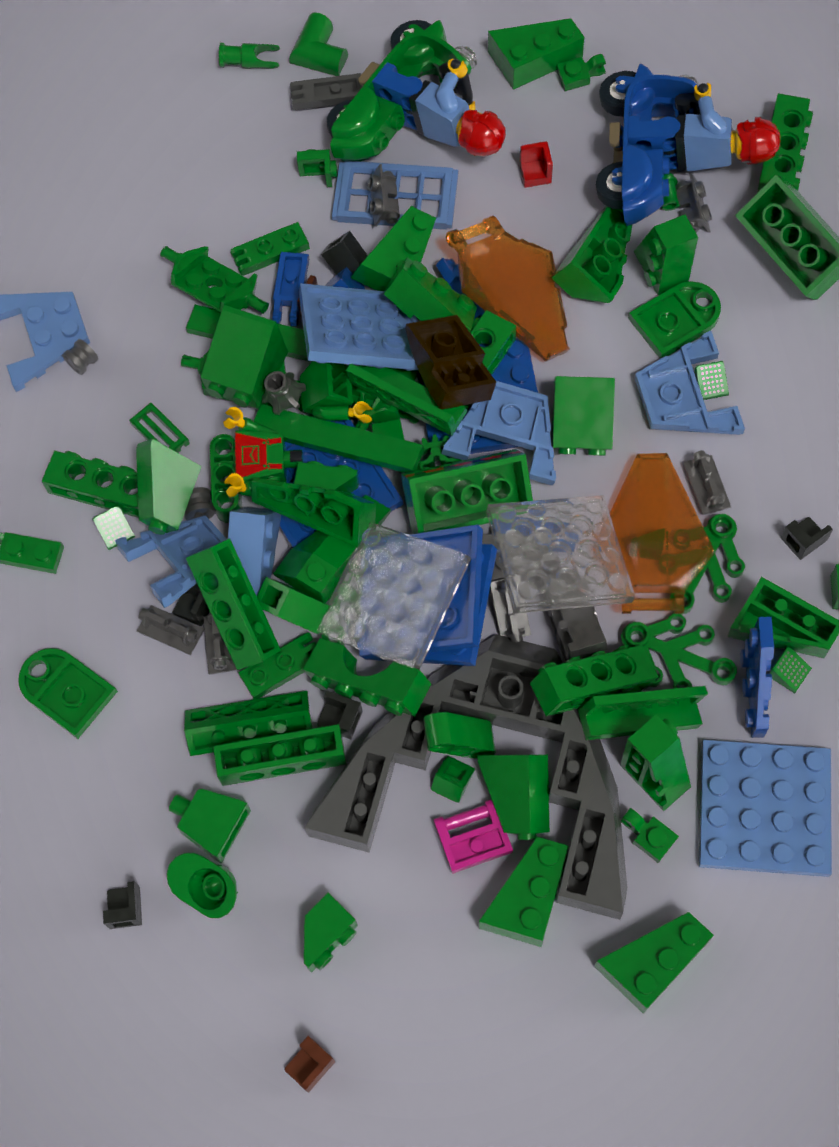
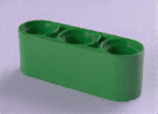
M220 434L214 437L210 443L212 503L218 519L224 523H229L230 511L242 508V495L238 493L234 497H229L226 490L233 485L220 481L223 477L236 473L235 440L228 434ZM223 450H231L226 455H220V452ZM225 503H234L230 508H221Z
M438 712L424 717L429 751L477 759L478 755L496 754L491 721L449 712Z

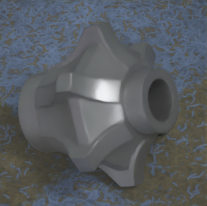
M274 371L264 381L266 391L262 396V402L270 403L276 415H280L283 410L292 407L297 410L300 407L298 404L300 395L306 391V385L295 381V375L292 372L284 374L280 371Z

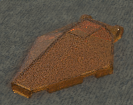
M495 216L486 217L481 223L465 229H454L446 233L448 245L457 252L461 291L483 310H488L515 324L516 337L544 361L551 360L570 350L565 335V329L568 326L560 288L555 287V282L552 279L556 271L552 251L534 243H529L524 239L519 240L504 231ZM484 233L491 234L490 237L471 244L466 242V240Z
M667 453L637 454L592 550L594 558L622 592V614H631V611H675V614H684V592L714 555V548ZM631 593H675V598H631Z

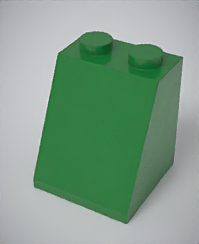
M224 305L200 377L208 394L217 399H222V397L230 399L235 404L244 408L250 406L259 409L262 403V396L266 391L264 386L266 377L274 371H279L288 354L277 322Z
M555 376L552 447L558 449V454L576 455V449H588V455L605 456L606 450L613 449L615 378Z

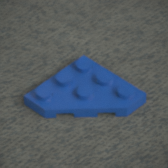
M758 617L754 628H750L749 639H745V649H741L740 652L741 668H746L747 679H743L742 683L743 697H748L749 709H745L746 728H751V738H764L769 729V714L763 713L768 710L769 700H771L772 675L766 674V671H770L771 659L774 657L772 617Z

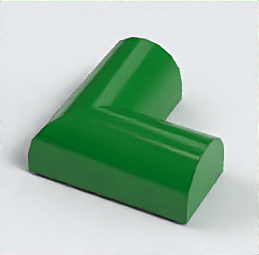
M316 12L308 16L290 54L289 61L291 64L340 76L348 58L347 49L327 44L333 31V24L328 17Z

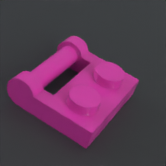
M492 799L484 801L485 805L445 819H443V816L433 819L452 874L513 853L507 833L503 831ZM487 817L492 822V824L450 838L448 832L449 830Z

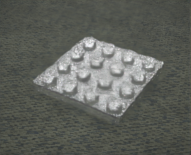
M604 495L488 504L486 513L497 548L513 614L633 602L635 593Z
M370 522L368 529L362 535L358 548L355 547V551L342 573L328 603L330 607L323 616L322 622L316 631L323 636L392 663L396 662L412 669H420L471 558L467 554Z

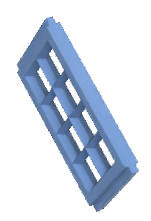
M358 161L339 162L332 220L343 223L374 225L373 215L370 214L371 191L352 189L354 173L373 175L379 164H382L383 172L391 171L396 177L397 196L396 198H388L416 199L415 208L421 210L422 200L439 201L438 217H436L433 229L447 230V228H452L458 170L449 167ZM401 177L418 178L417 193L399 192ZM425 178L442 179L440 195L423 194ZM351 195L368 196L366 212L349 211ZM381 220L378 225L394 226L396 223L389 224L386 220Z

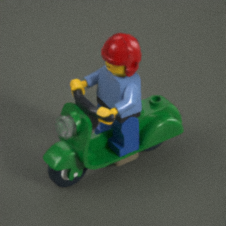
M412 20L398 26L391 35L392 51L381 64L371 62L358 79L359 84L363 87L352 100H345L337 104L330 110L327 116V128L332 137L330 148L333 157L341 159L342 162H361L379 155L387 148L390 140L403 126L415 129L427 138L454 147L461 145L468 153L474 156H489L497 153L502 148L506 138L505 126L494 112L485 111L482 114L476 110L469 79L471 69H474L477 65L475 52L467 46H457L454 48L448 44L441 20L434 22L432 25L427 21ZM429 74L439 77L441 84L439 86L427 80H424L422 83L419 78ZM455 93L461 95L462 99L456 96Z

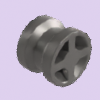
M81 339L74 343V347L71 350H66L62 354L67 364L80 375L87 371L89 364H94L99 359L94 350Z
M204 487L193 489L185 511V518L187 520L201 516H207L210 519L214 516L215 510L213 505L210 504L212 495L209 489Z

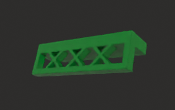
M349 364L346 369L349 379L355 387L450 436L454 434L467 413L465 406L443 410L438 408L427 387L390 368H376L359 365L358 367L354 364Z
M705 685L593 696L578 710L586 740L632 736L656 714L662 720L668 719L676 727L677 731L697 729L703 724L697 703L707 696L708 692Z
M308 691L185 710L184 731L190 756L214 753L213 746L313 729ZM302 703L300 705L289 706L291 704ZM205 719L203 721L193 722V720Z

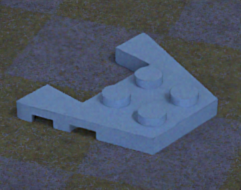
M73 291L0 295V321L22 314L35 354L33 357L6 365L16 392L25 388L24 384L32 378L36 377L38 379L46 373L45 370L57 361L63 362L62 354L66 350H71L78 339L83 340L87 344L90 343Z
M712 331L704 333L697 341L685 344L678 352L669 357L665 356L635 374V381L651 429L735 435L744 433L745 427L738 406L707 412L692 368V364L718 359L719 351Z
M496 381L491 400L477 402L472 405L454 434L445 443L441 454L467 460L475 434L534 451L529 469V478L553 486L556 481V471H554V451L551 446L550 437L551 423L548 396Z
M201 516L182 521L179 530L168 532L164 535L154 534L149 530L141 532V538L127 541L126 537L115 540L118 550L128 562L157 549L174 569L175 573L150 585L154 596L166 608L197 583L186 557L227 539L207 516Z

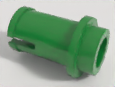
M672 173L665 174L664 179H669V196L664 197L662 209L671 211L680 206L676 190L678 180Z

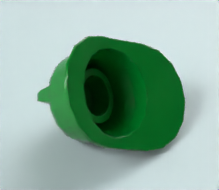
M183 853L175 857L169 864L167 871L168 885L172 893L181 901L209 918H221L228 915L234 908L238 891L235 877L228 868L217 865L196 853Z

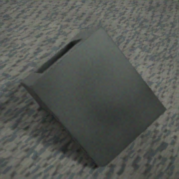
M350 231L328 244L321 254L336 275L346 266L354 274L368 256Z
M807 517L799 524L796 520L788 524L783 531L781 539L802 560L829 539L833 528L827 525L821 530L810 517Z
M197 583L180 596L173 610L175 616L201 627L204 623L203 617L209 613V608Z
M326 691L324 695L325 706L318 720V727L339 724L342 737L352 739L363 712L361 702Z
M135 881L127 882L128 887L109 889L107 891L108 910L103 911V924L109 929L142 925L140 887Z

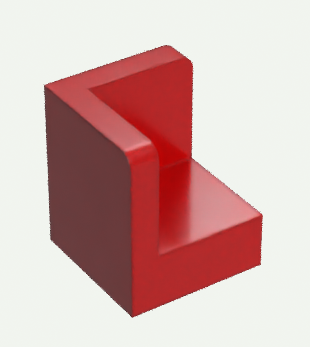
M547 141L520 146V170L525 188L552 183L553 162Z

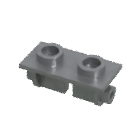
M379 164L374 174H371L368 179V191H371L372 199L370 214L373 215L375 227L378 226L381 220L394 224L400 217L398 199L388 198H396L397 196L396 177L391 171L383 172L382 164Z
M691 172L689 173L691 181H680L676 188L680 208L690 205L689 208L681 210V215L686 214L695 232L702 226L705 227L707 232H711L708 221L712 220V215L708 204L703 202V197L707 196L702 181L697 182Z
M704 450L694 453V459L683 464L702 515L731 508L712 455L706 454Z
M520 576L491 581L490 587L500 635L509 637L511 642H520L523 640V637L531 635Z
M152 605L148 609L143 608L138 617L142 622L137 632L188 655L192 654L204 631L203 627Z
M209 610V614L203 617L208 674L237 670Z

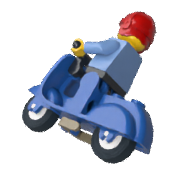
M640 63L637 72H616L608 76L601 83L599 90L601 106L611 115L624 117V127L621 126L620 122L610 123L609 143L614 149L613 163L603 168L598 174L595 184L599 200L604 205L612 209H623L626 226L636 224L664 205V197L669 196V179H664L665 174H670V170L678 168V171H697L727 167L732 164V153H736L737 159L742 163L757 165L773 158L779 150L780 132L773 122L761 117H755L754 122H749L748 120L740 122L736 130H732V119L721 117L714 110L711 98V84L701 83L698 86L697 80L692 76L653 75L648 67ZM652 117H663L659 120H652Z

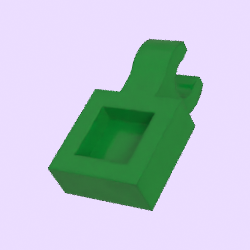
M603 54L591 57L586 63L583 57L558 63L557 73L564 91L589 85L590 77L605 74L606 71L603 65L606 64Z
M632 808L628 810L621 820L624 826L638 835L633 844L657 863L660 862L679 837L654 816L648 823L645 822L642 816Z

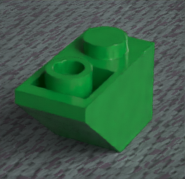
M316 461L298 462L294 484L351 493L359 487L358 470H354L346 465L332 467L324 466Z
M269 577L265 578L257 595L263 610L316 634L320 633L332 607Z
M329 893L305 915L304 964L311 973L316 968L319 970L323 969L332 960V951L339 944L342 946L347 945L357 933L354 930L358 926L356 920Z

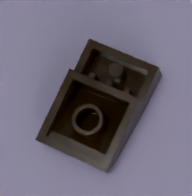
M457 315L406 324L405 330L415 363L425 386L438 408L443 410L491 400L497 382L482 363L485 352Z

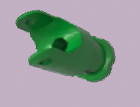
M220 42L219 65L220 67H225V65H241L242 68H278L279 63L262 61L257 58V55L264 51H278L280 47L274 44L242 43L241 46H231Z

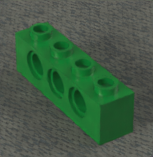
M778 93L771 122L776 125L780 132V147L773 158L763 162L757 193L776 174L787 179L798 191L800 178H795L796 172L801 173L805 156L800 155L801 149H806L809 133H804L805 127L810 128L813 111L809 110L810 99Z
M486 310L480 319L476 318L473 321L470 333L478 344L484 343L489 345L488 347H481L485 352L482 363L492 375L516 340V325ZM472 404L463 405L466 407L467 412L472 406Z
M54 450L42 478V483L49 494L107 510L120 506L123 514L139 518L138 493L129 495L131 490L138 488L137 472L127 466H120L119 468L111 466L98 458L88 460L72 451L62 453ZM85 474L83 478L74 480L77 475ZM113 481L111 485L101 487L105 482Z
M229 538L186 557L236 669L240 670L261 663L280 652L279 644L231 539Z
M623 645L610 653L598 651L584 659L577 656L559 665H556L555 662L548 663L538 670L539 674L530 682V685L547 717L581 708L593 696L643 692L659 676L643 645L631 648L628 645Z
M339 724L213 746L217 777L222 786L347 764Z

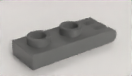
M361 73L291 82L292 108L294 110L326 107L337 105L345 100H352L363 87L358 81Z

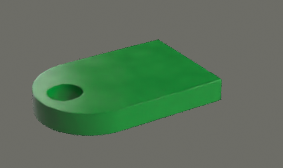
M693 281L683 282L629 312L628 319L661 359L681 349L685 344L698 339L704 333L711 331L718 322L721 303L716 292L709 286ZM706 298L711 304L703 307L698 305L696 300Z
M55 648L43 649L31 655L22 665L18 678L19 688L27 701L77 739L80 738L118 692L115 687L69 653ZM36 665H46L47 669L43 676L32 677L31 672Z

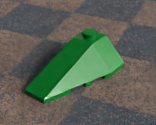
M605 206L552 276V279L571 297L610 303L622 286L624 276L621 275L622 268L627 262V255L625 254L626 244L630 241L632 225L626 226L623 209H612Z
M256 477L251 481L252 502L357 548L375 524L376 503L353 493Z
M367 495L363 496L369 501L376 503L374 526L358 548L317 530L289 551L273 573L274 576L293 588L326 603L366 548L367 541L373 538L388 517L391 509Z

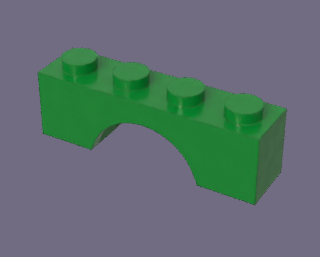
M322 638L318 640L303 668V671L311 678L310 683L324 691L328 688L334 689L339 695L350 699L352 696L358 697L363 703L371 707H376L377 704L384 706L386 710L398 716L405 713L415 717L431 686V682L420 669L394 661L377 674L360 676L356 673L357 659L344 645Z

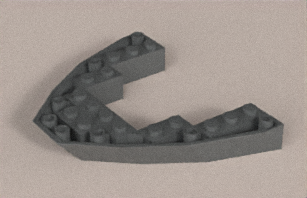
M495 634L479 644L475 666L446 665L433 673L428 678L431 686L415 717L405 713L398 716L389 712L372 727L320 801L305 826L309 837L370 853L395 763L422 770L427 768L431 751L427 747L424 717L433 713L449 712L491 721L492 725L562 743L549 794V803L579 810L557 903L619 920L624 911L628 887L618 787L601 740L585 739L578 713L580 708L546 717L530 685V682L539 674L538 670L542 666L551 662H555L556 665L563 664L554 648L525 641L511 642L509 637Z

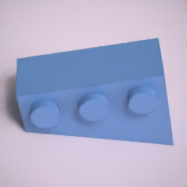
M245 507L230 511L228 539H231L257 596L265 578H271L281 514L265 508Z

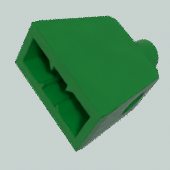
M202 788L197 790L192 800L177 794L169 806L170 812L182 817L177 826L180 833L221 864L251 812L248 804L244 801Z

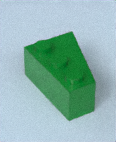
M572 18L488 31V53L514 90L556 71L558 63L583 57L585 37Z
M411 206L351 276V279L377 291H385L388 282L407 257L412 261L421 263L436 217Z
M686 214L654 226L634 250L644 270L648 286H653L657 295L680 283L689 282L698 235Z
M407 257L388 282L384 295L410 319L414 315L420 321L457 315L470 332L477 309L472 299L464 294L460 295L451 288L446 280L436 278L428 272L422 263L412 261Z
M761 577L730 627L727 637L745 641V639H749L750 628H754L758 617H772L774 648L786 650L787 647H790L797 653L825 658L839 635V620Z
M656 714L627 739L620 766L665 811L691 788L681 741L677 735L678 731L668 719L662 720Z
M537 837L479 920V929L542 947L569 846Z
M687 912L597 960L594 967L644 1014L709 943L714 935L690 912Z

